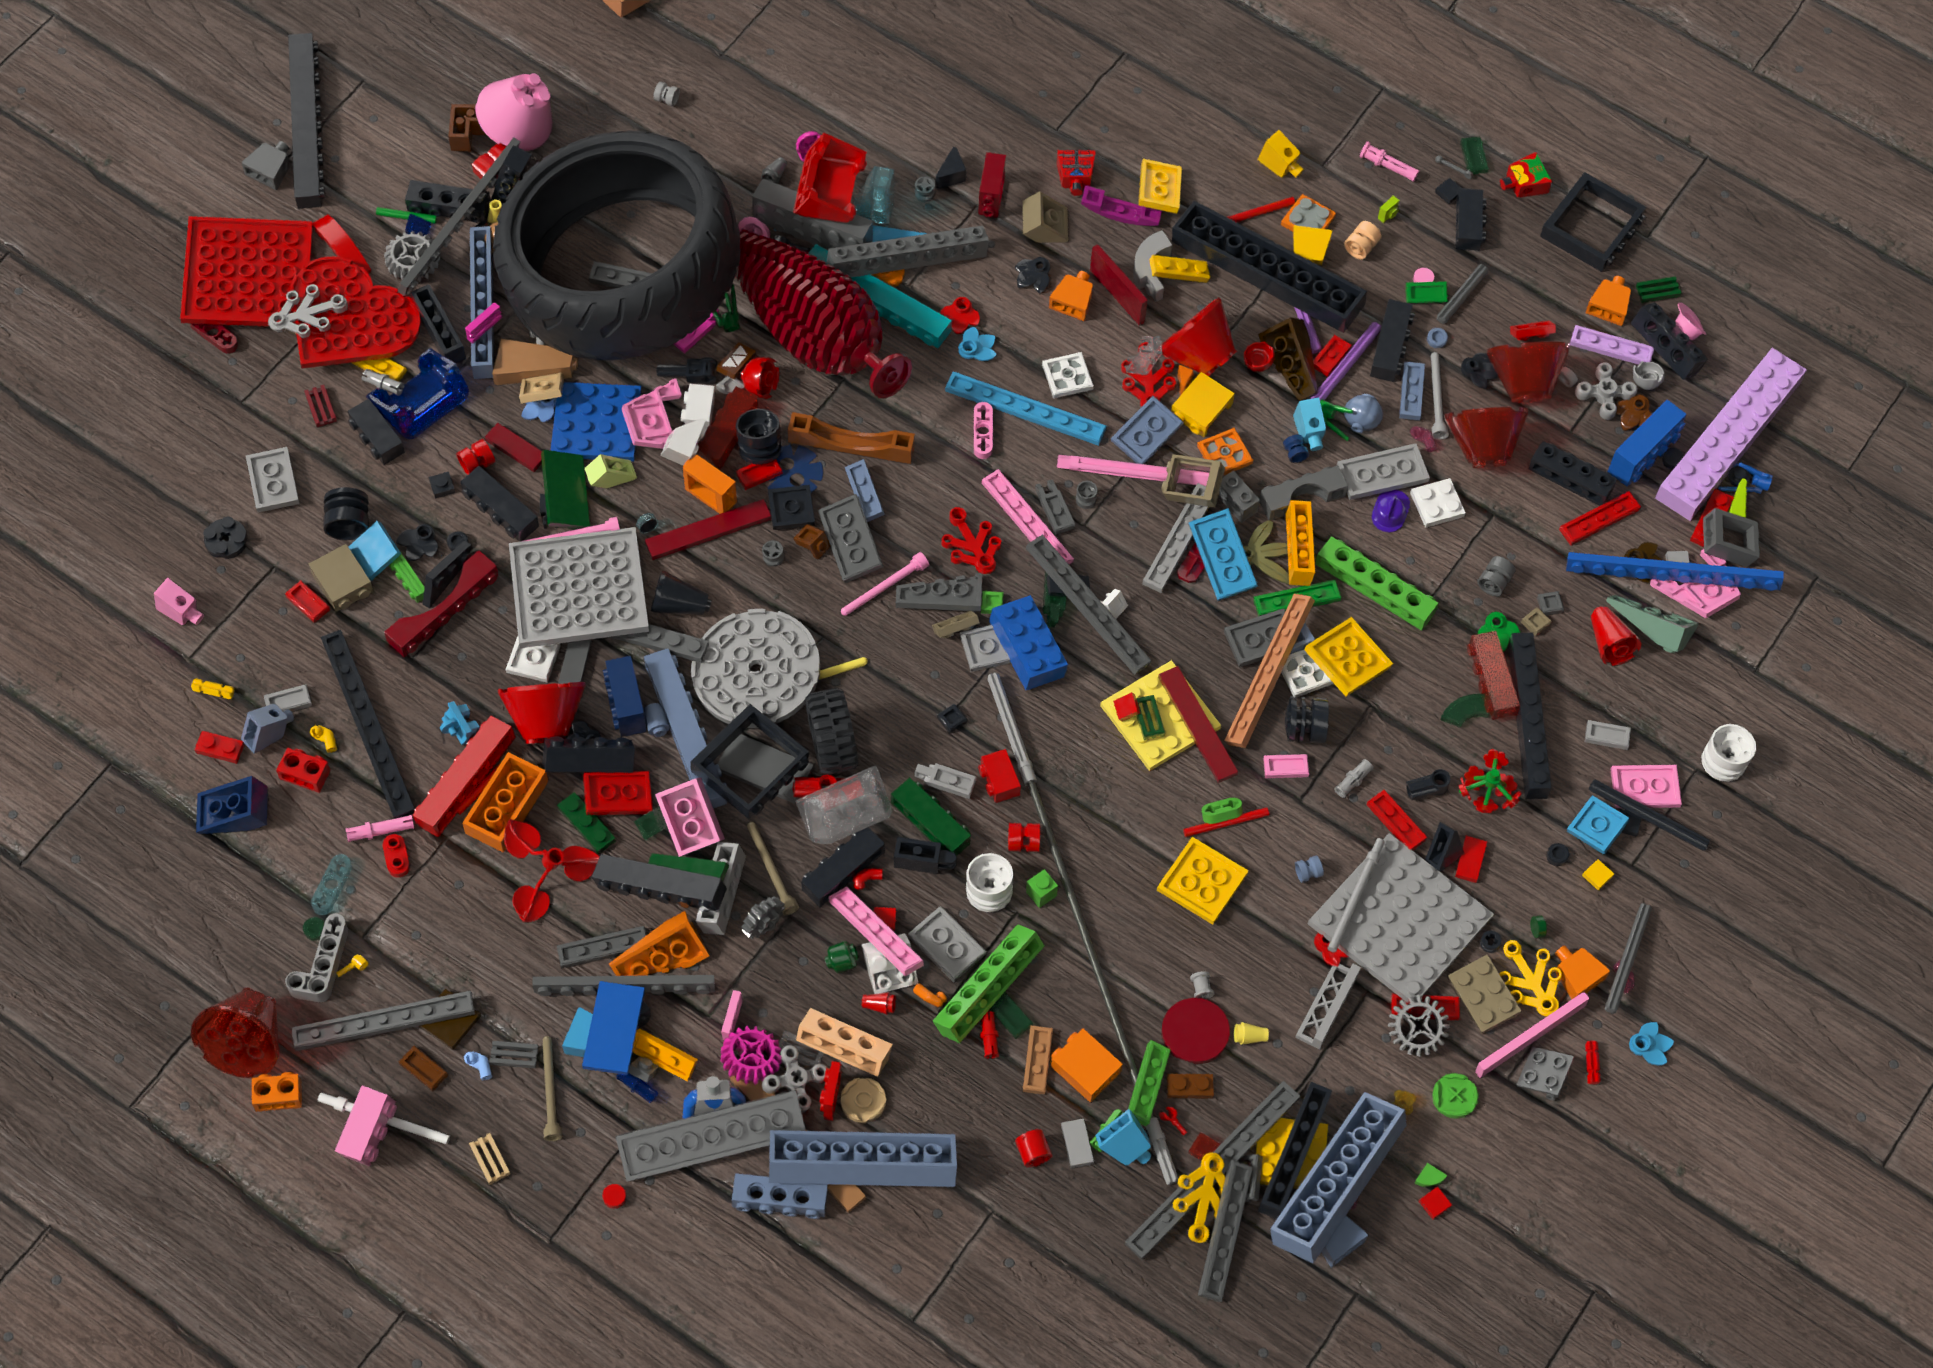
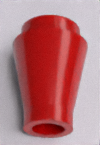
M890 992L871 995L864 994L862 997V1008L871 1009L886 1015L895 1011L896 996L891 995Z

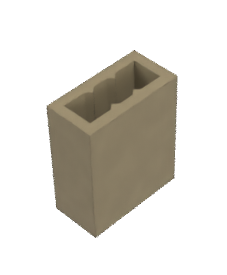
M347 544L308 564L312 576L336 612L348 608L355 601L365 599L370 593L374 592L371 581Z

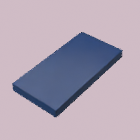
M599 982L582 1064L583 1069L628 1075L645 993L644 987Z

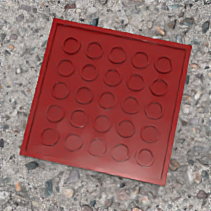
M189 216L180 315L181 323L269 326V317L276 312H280L287 301L286 295L290 291L294 276L304 269V265L311 262L312 221Z

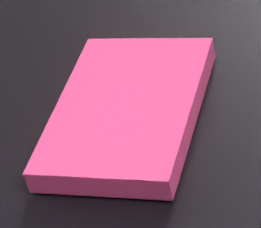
M1626 765L1611 767L1613 789L1649 808L1681 807L1677 765Z

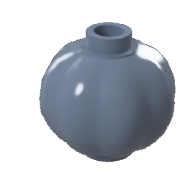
M1370 394L1355 396L1345 405V408L1353 410V413L1344 412V417L1348 424L1352 426L1351 429L1357 433L1370 431L1376 428L1382 421V408L1377 399Z

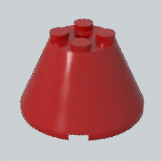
M1218 297L1185 323L1181 330L1171 335L1156 349L1158 354L1198 373L1202 372L1207 376L1211 375L1216 368L1221 367L1237 352L1221 298Z
M570 682L564 684L554 683L509 687L507 689H498V695L521 736L526 740V744L544 743L545 738L551 739V737L555 736L566 739L586 684L585 682Z

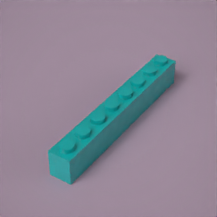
M816 244L808 254L817 257V260H823L827 263L828 250ZM872 275L850 277L870 296L879 317L885 318L894 326L901 327L911 336L922 339L927 345L939 348L951 333L952 320Z

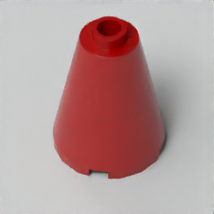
M1598 607L1593 611L1591 622L1599 655L1603 663L1606 665L1611 663L1612 666H1616L1631 660L1636 649L1638 652L1641 649L1639 637L1609 607Z

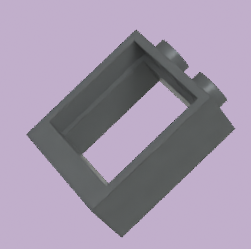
M1714 508L1703 517L1705 554L1748 567L1759 558L1758 522ZM1723 527L1743 533L1744 548L1723 541Z

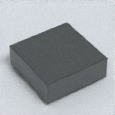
M1559 591L1538 594L1537 600L1540 610L1546 616L1563 613L1564 607Z

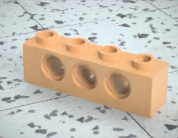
M810 1008L800 1023L796 1037L798 1042L877 1077L889 1060L893 1045Z

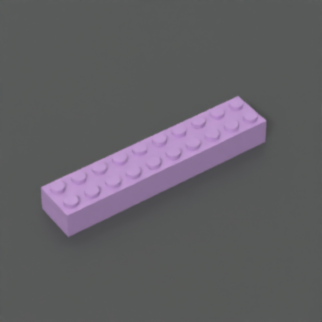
M1771 348L1660 485L1655 499L1691 521L1711 496L1714 489L1728 475L1730 469L1740 460L1800 385L1807 369L1774 348Z

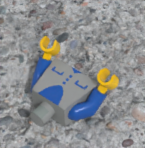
M714 1076L709 1077L706 1081L697 1082L696 1089L692 1090L685 1097L682 1119L746 1103L745 1096L736 1088H732L729 1080H719Z

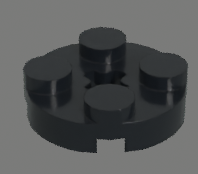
M230 516L214 521L203 532L204 544L207 551L213 557L218 558L219 556L231 559L241 554L246 547L247 533L244 526ZM223 536H229L228 542L225 540L220 541Z

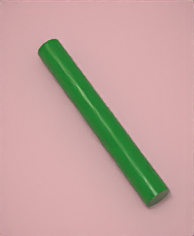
M380 207L376 209V215L433 224L437 222V216Z

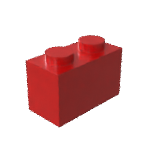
M1006 749L981 756V765L978 766L981 777H985L988 783L986 784V790L989 797L993 796L995 803L1020 796L1021 785Z

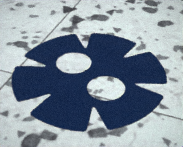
M791 445L782 446V452L776 459L778 464L780 465V461L783 458H791L794 461V467L790 470L782 469L783 474L768 480L775 481L767 489L792 487L794 485L790 483V477L795 473H799L804 477L802 485L810 484V491L812 493L817 486L809 479L821 481L823 476L821 462L808 464L817 455L803 446H798L793 455Z

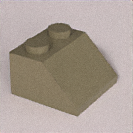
M1041 191L1023 200V235L1035 242H1067V207Z

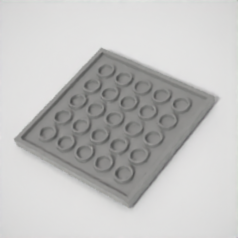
M635 527L509 543L520 648L649 632Z
M1388 833L1383 839L1385 843L1379 854L1380 860L1371 872L1338 948L1409 1004L1408 997L1412 996L1414 1002H1416L1417 995L1423 997L1492 919L1494 913ZM1365 860L1308 921V925L1321 935H1324L1323 937L1328 941H1331L1366 864Z

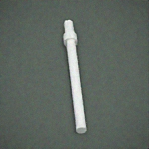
M320 1093L318 1097L319 1102L334 1106L335 1110L341 1112L345 1110L351 1112L354 1103L348 1102V1099L341 1096L336 1098ZM396 1117L389 1118L387 1125L446 1145L450 1139L449 1135Z

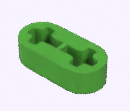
M1227 798L1202 807L1203 821L1208 824L1240 817L1243 813L1242 801L1238 798Z

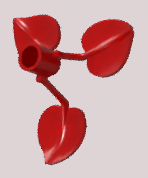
M509 819L504 830V842L508 852L519 859L525 858L529 853L531 855H543L542 864L546 870L535 888L524 885L519 887L513 895V906L520 919L526 923L534 922L541 918L549 907L550 900L548 894L538 891L548 873L561 865L565 866L564 872L568 878L577 882L585 881L593 874L600 856L580 846H569L563 851L559 848H551L549 851L546 849L534 851L539 847L541 841L537 829L530 824Z

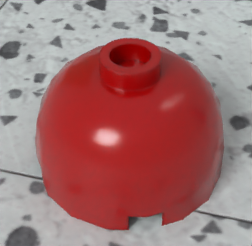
M758 357L750 360L742 370L741 379L749 394L762 399H769L773 396L769 394L772 388L776 391L779 382V368L775 367L774 362L777 363L775 359Z

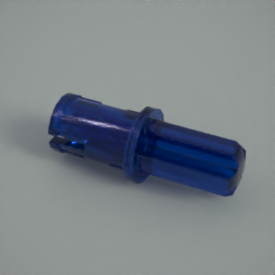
M630 1073L628 1075H616L617 1080L629 1087L632 1093L636 1092L647 1102L652 1103L658 1097V1092L642 1079Z

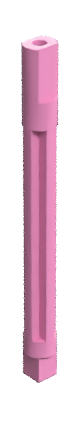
M1059 455L1057 468L1156 481L1166 480L1168 474L1167 467L1072 455ZM1180 469L1177 483L1197 485L1199 483L1206 486L1209 472Z

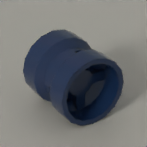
M1295 434L1283 441L1285 450L1289 452L1288 458L1291 463H1299L1308 458L1309 452L1304 447L1302 435Z

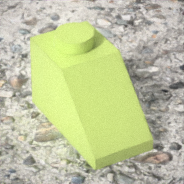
M602 454L585 468L591 486L606 489L637 478L631 460Z

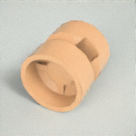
M1362 221L1356 227L1354 233L1344 242L1345 249L1351 256L1357 259H1364L1381 239V232L1374 224Z

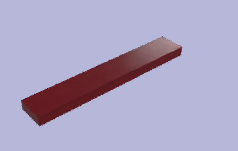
M764 499L645 539V544L652 560L766 522L771 520V515Z
M1176 666L1158 675L1160 682L1216 781L1220 783L1238 775L1235 765L1179 667Z

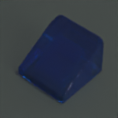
M409 214L405 232L408 235L413 230L417 235L421 231L423 236L429 234L431 222Z

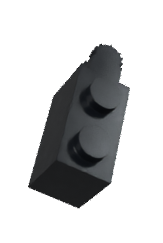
M897 837L894 868L938 874V869L952 871L957 866L956 854L952 851L941 850V843Z

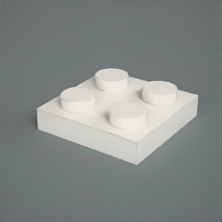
M1450 478L1411 489L1410 494L1425 528L1465 516L1464 508Z

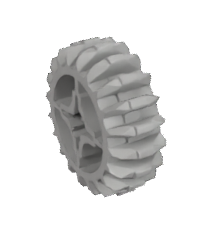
M413 230L408 235L404 232L402 237L396 235V240L390 239V245L386 246L384 254L385 264L389 272L394 274L396 279L401 278L403 280L432 243L433 239H430L428 234L423 236L421 231L416 235ZM440 256L436 262L431 261L428 265L430 269L424 276L428 279V273L434 274V268H438Z
M1417 995L1416 1002H1414L1412 996H1409L1408 1005L1404 1000H1401L1400 1005L1403 1008L1400 1009L1394 1006L1393 1009L1398 1014L1389 1015V1018L1395 1020V1023H1388V1027H1395V1031L1389 1032V1035H1397L1398 1038L1393 1041L1394 1044L1400 1041L1403 1043L1399 1050L1403 1051L1406 1046L1409 1047L1408 1055L1412 1054L1413 1049H1416V1056H1421V1049H1424L1425 1055H1429L1428 1047H1431L1433 1051H1437L1438 1048L1435 1043L1444 1044L1440 1036L1448 1037V1033L1442 1032V1029L1450 1028V1025L1443 1024L1442 1020H1447L1449 1017L1448 1015L1440 1016L1439 1013L1445 1010L1444 1007L1436 1010L1435 1007L1438 1005V1001L1435 1000L1430 1005L1429 996L1425 998L1424 1002H1421V995ZM1412 1007H1423L1426 1009L1420 1017H1414L1406 1012ZM1431 1014L1434 1015L1437 1022L1436 1034L1428 1027V1020ZM1425 1017L1422 1023L1424 1030L1421 1032L1419 1029L1418 1032H1414L1416 1025L1413 1021L1419 1022V1019L1422 1020ZM1401 1018H1404L1410 1026L1406 1037L1401 1032ZM1418 1034H1423L1431 1039L1428 1043L1422 1045L1411 1043Z

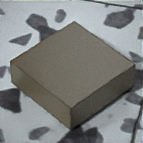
M1536 607L1522 618L1521 623L1536 637L1549 627L1552 621Z

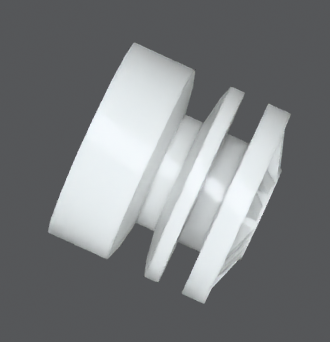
M1726 724L1717 728L1701 755L1705 771L1720 781L1730 782L1742 776L1756 751V742L1752 734L1745 728L1734 724Z
M993 853L982 854L974 858L966 872V893L969 902L978 910L985 912H995L1004 908L1010 902L1013 893L1012 866L1001 855Z

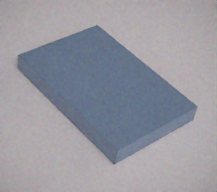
M1152 396L1111 438V441L1137 464H1145L1182 427L1184 422Z

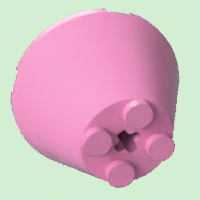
M534 73L530 75L522 74L493 82L487 85L479 94L476 104L478 122L483 131L497 144L502 143L507 146L515 137L520 141V149L524 151L537 149L545 143L552 129L549 91L540 77Z

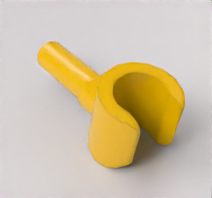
M355 955L351 963L336 973L340 977L355 967L362 971L368 966L369 962L362 955Z

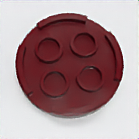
M1187 998L1175 1003L1167 1011L1163 1019L1161 1032L1165 1046L1171 1050L1170 1053L1174 1057L1194 1064H1203L1214 1060L1224 1051L1228 1043L1230 1027L1226 1015L1216 1004L1202 998Z

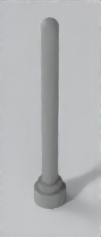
M1433 352L1431 354L1435 423L1432 427V437L1442 440L1449 436L1448 426L1443 421L1439 354Z

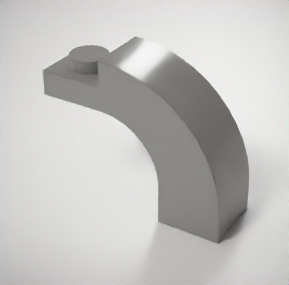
M1163 230L1154 233L1141 243L1136 252L1133 275L1137 288L1140 290L1145 287L1147 294L1152 296L1155 302L1163 299L1164 287L1157 277L1152 276L1149 259L1152 255L1170 257L1172 251V244Z

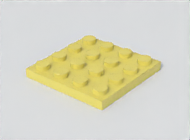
M1172 660L1105 699L1100 705L1149 771L1196 744L1158 678L1160 673L1176 667ZM1188 683L1215 732L1221 728V724ZM1131 692L1135 694L1136 698L1154 695L1165 730V736L1160 737L1158 735L1156 738L1152 739V737H1149L1148 740H1143L1137 716L1121 722L1118 719L1113 701ZM1147 701L1154 729L1158 730L1151 703ZM1139 703L1147 732H1150L1142 703Z

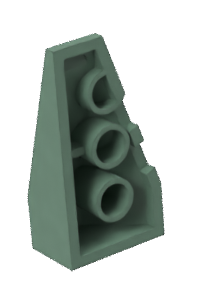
M1612 595L1607 597L1606 600L1656 644L1663 646V650L1670 653L1683 650L1699 624L1672 613V616L1661 614L1660 609L1655 607L1642 608L1641 603L1621 596Z

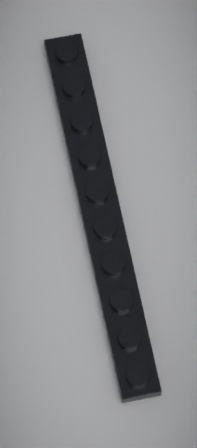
M341 629L322 636V643L394 819L413 814L415 811Z

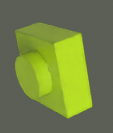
M1393 195L1380 207L1378 219L1384 223L1389 218L1392 219L1396 216L1399 199Z

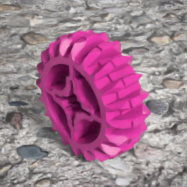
M748 1025L744 1031L738 1027L736 1033L731 1032L729 1037L724 1040L720 1052L721 1063L724 1064V1071H729V1077L736 1076L737 1082L743 1079L746 1085L749 1081H753L756 1085L758 1080L763 1082L766 1076L774 1075V1072L779 1070L782 1061L780 1055L782 1049L779 1047L778 1040H773V1033L766 1035V1029L758 1031L757 1026L754 1030H750ZM735 1050L739 1052V1060H737L733 1053ZM763 1051L768 1054V1061L764 1059Z

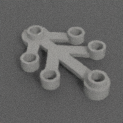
M311 284L306 288L307 295L296 312L290 313L293 306L299 303L300 297L296 291H289L286 295L287 301L280 312H276L269 317L268 324L276 332H283L287 329L297 333L301 338H306L311 333L307 324L315 326L323 332L330 329V322L326 317L318 319L312 315L331 309L335 313H343L347 310L348 303L344 296L337 294L328 302L310 307L313 300L320 294L318 287ZM297 320H300V321L305 322V323H307V324H304V323H303V324L297 325V324H294V323H292V322L297 321Z

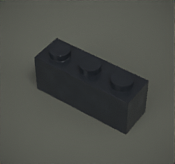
M1459 188L1456 198L1455 249L1480 251L1481 244L1485 243L1486 231H1483V227L1486 225V215H1483V210L1486 209V198H1483V190Z
M370 399L348 410L350 418L347 420L353 431L357 430L359 432V438L365 446L369 445L371 448L370 452L375 460L379 459L385 465L405 453L402 441Z

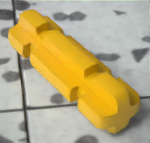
M197 678L193 680L191 685L193 691H203L205 694L217 697L222 695L226 699H232L235 691L231 686L225 685L222 687L223 684L210 681L203 682V680Z

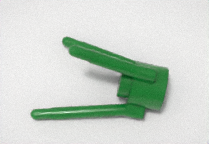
M1322 399L1320 403L1325 424L1348 441L1349 437L1327 419H1332L1336 411L1352 414L1353 410L1334 405Z

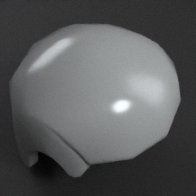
M1641 361L1637 367L1636 365L1633 367V380L1638 387L1644 390L1654 389L1664 380V370L1657 363Z

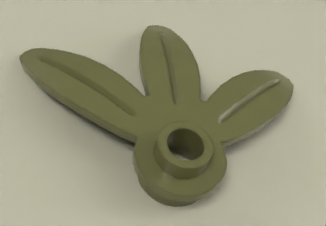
M1268 520L1255 529L1248 546H1243L1246 554H1250L1247 557L1250 566L1254 564L1271 578L1289 584V574L1275 562L1266 559L1288 555L1287 543H1270L1261 546L1269 537L1273 528V522Z

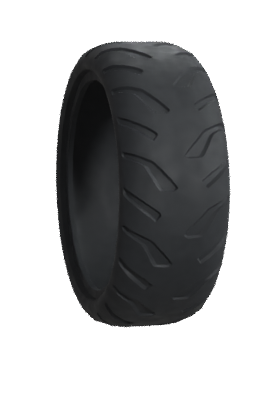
M618 131L588 136L563 146L544 157L541 162H537L523 175L522 180H518L507 196L506 203L502 204L497 218L498 225L495 226L493 244L495 249L493 256L498 277L509 303L525 327L542 342L563 353L580 358L607 361L629 359L662 350L663 347L671 346L685 338L688 333L696 330L710 318L711 313H715L725 299L726 292L730 291L737 273L736 268L739 266L741 253L740 233L736 215L727 189L716 170L700 153L676 139L646 131ZM652 200L672 204L695 217L691 233L679 252L662 268L630 285L604 291H579L558 286L541 276L546 256L557 239L575 222L603 207L626 201Z

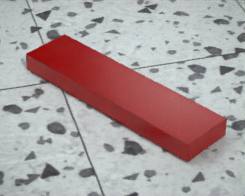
M1630 491L1565 523L1560 526L1559 530L1568 543L1573 545L1639 511L1641 506Z

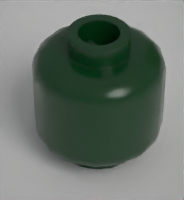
M847 941L830 946L827 950L828 956L825 957L827 967L829 969L833 968L838 974L855 968L857 961L860 960L855 945Z

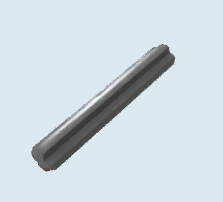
M1479 264L1437 315L1438 322L1442 324L1447 323L1488 273L1487 266Z

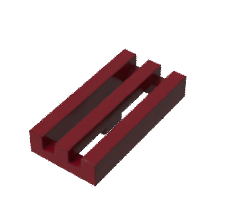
M324 384L320 385L318 389L316 387L312 388V391L304 390L316 427L337 421ZM321 393L323 394L328 411L331 416V418L327 419L323 405L319 397V394ZM312 396H315L323 418L322 421L318 419L311 399Z

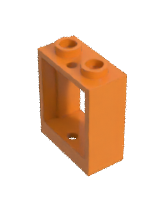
M697 454L685 462L683 466L685 490L719 514L729 511L737 503L736 482Z

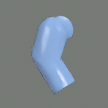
M474 1051L465 1054V1063L479 1069L481 1080L492 1078L489 1061L486 1056Z

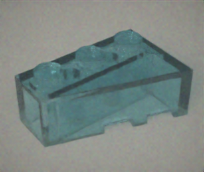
M873 167L865 184L862 185L859 194L855 197L853 204L857 210L856 215L876 223H890L894 207V169Z

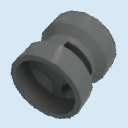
M1082 481L1079 483L1076 490V503L1079 507L1090 509L1096 504L1098 490L1095 483L1092 481Z

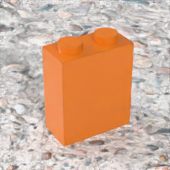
M1084 1029L1079 1033L1074 1032L1068 1038L1067 1044L1063 1048H1057L1051 1056V1067L1090 1103L1122 1072L1123 1064Z

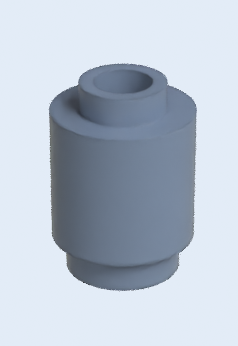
M653 703L644 708V718L649 734L655 737L664 736L670 729L664 708L659 703Z

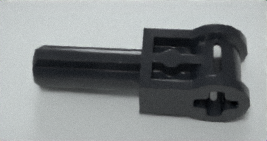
M704 357L701 359H687V365H658L656 369L657 376L686 377L687 383L713 384L716 382L715 368L717 367V360L711 357Z

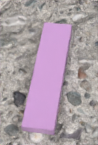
M1575 325L1570 341L1571 346L1638 365L1641 361L1651 362L1654 352L1652 346Z

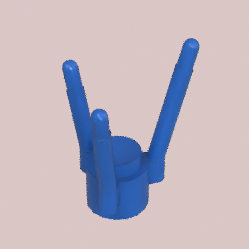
M1736 463L1734 467L1740 466L1746 469L1749 474L1754 475L1751 484L1755 485V487H1747V492L1761 494L1762 490L1768 491L1772 475L1743 463ZM1727 486L1719 487L1718 489L1720 491H1736L1737 487Z

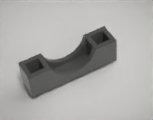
M1339 466L1325 467L1319 472L1307 473L1301 478L1288 479L1282 484L1265 487L1261 490L1260 503L1268 520L1271 521L1286 516L1290 500L1297 496L1313 494L1329 502L1345 497L1348 484Z

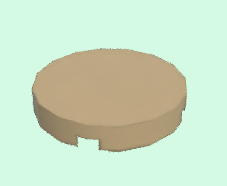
M871 1078L853 1079L842 1090V1110L848 1118L855 1122H872L880 1117L885 1110V1091L880 1083Z

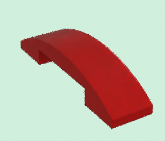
M327 214L312 223L314 231L322 240H325L337 257L350 259L352 263L360 268L363 267L368 273L371 272L370 266L354 242L330 215Z

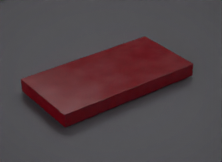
M1097 244L1092 247L1090 271L1139 326L1145 323L1148 299L1100 245Z

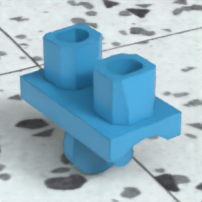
M454 701L449 702V709L445 712L444 717H442L443 724L440 726V730L444 734L450 733L452 737L456 735L461 745H465L470 737L477 734L480 729L476 721L466 722L465 719L469 718L470 715L466 704L457 706Z

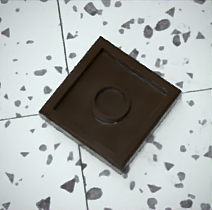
M444 989L438 997L452 995L453 993ZM474 1009L475 1014L420 1025L419 1027L451 1050H454L481 1017V1013Z

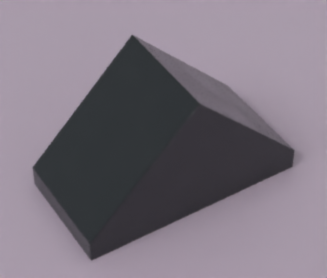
M954 146L936 174L935 187L938 189L966 182V169L958 149Z
M1440 822L1425 861L1436 870L1443 871L1463 855L1464 851L1458 831Z

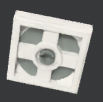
M1082 352L1042 361V366L1054 399L1093 390V383Z
M1305 650L1290 654L1281 672L1293 697H1299L1333 684Z

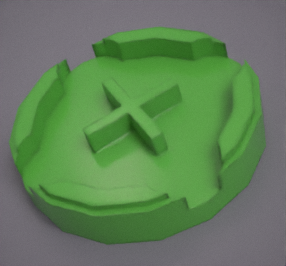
M1458 1073L1446 1074L1439 1079L1432 1093L1433 1103L1437 1110L1446 1117L1454 1119L1464 1118L1471 1114L1477 1105L1479 1096L1475 1084L1465 1075Z

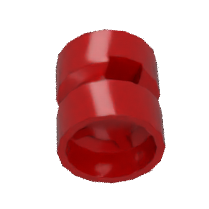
M483 439L473 443L471 449L466 447L456 453L457 459L467 475L478 466L486 468L496 462L491 449Z
M1009 823L1008 851L1020 852L1025 848L1027 852H1039L1040 823H1027L1026 826H1023L1021 823Z

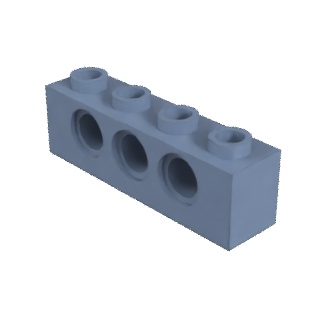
M735 1173L732 1207L743 1212L753 1209L759 1210L763 1214L781 1212L783 1215L790 1217L800 1214L810 1219H818L819 1217H825L828 1184L769 1183V1177ZM759 1191L763 1195L758 1199H754L751 1197V1194ZM783 1194L786 1198L783 1201H776L774 1196ZM805 1196L809 1200L807 1203L801 1204L797 1202V1199Z

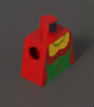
M1536 152L1510 164L1507 177L1500 179L1501 188L1503 190L1513 188L1516 196L1519 198L1547 194L1552 183Z

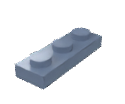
M1404 362L1399 418L1420 420L1425 364Z
M863 459L846 466L845 470L854 494H857L867 522L885 515L865 460Z

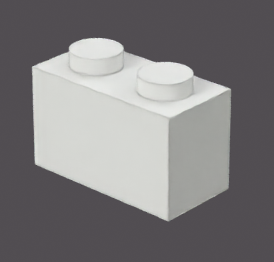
M689 384L688 392L685 391L684 393L686 409H682L681 422H685L686 425L701 418L706 419L704 426L707 429L705 432H710L715 401L714 386Z

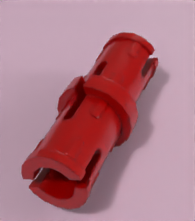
M987 1011L981 1018L982 1032L980 1036L984 1043V1057L989 1059V1055H991V1059L999 1057L997 1046L999 1035L995 1029L994 1012L990 1011L988 1015Z

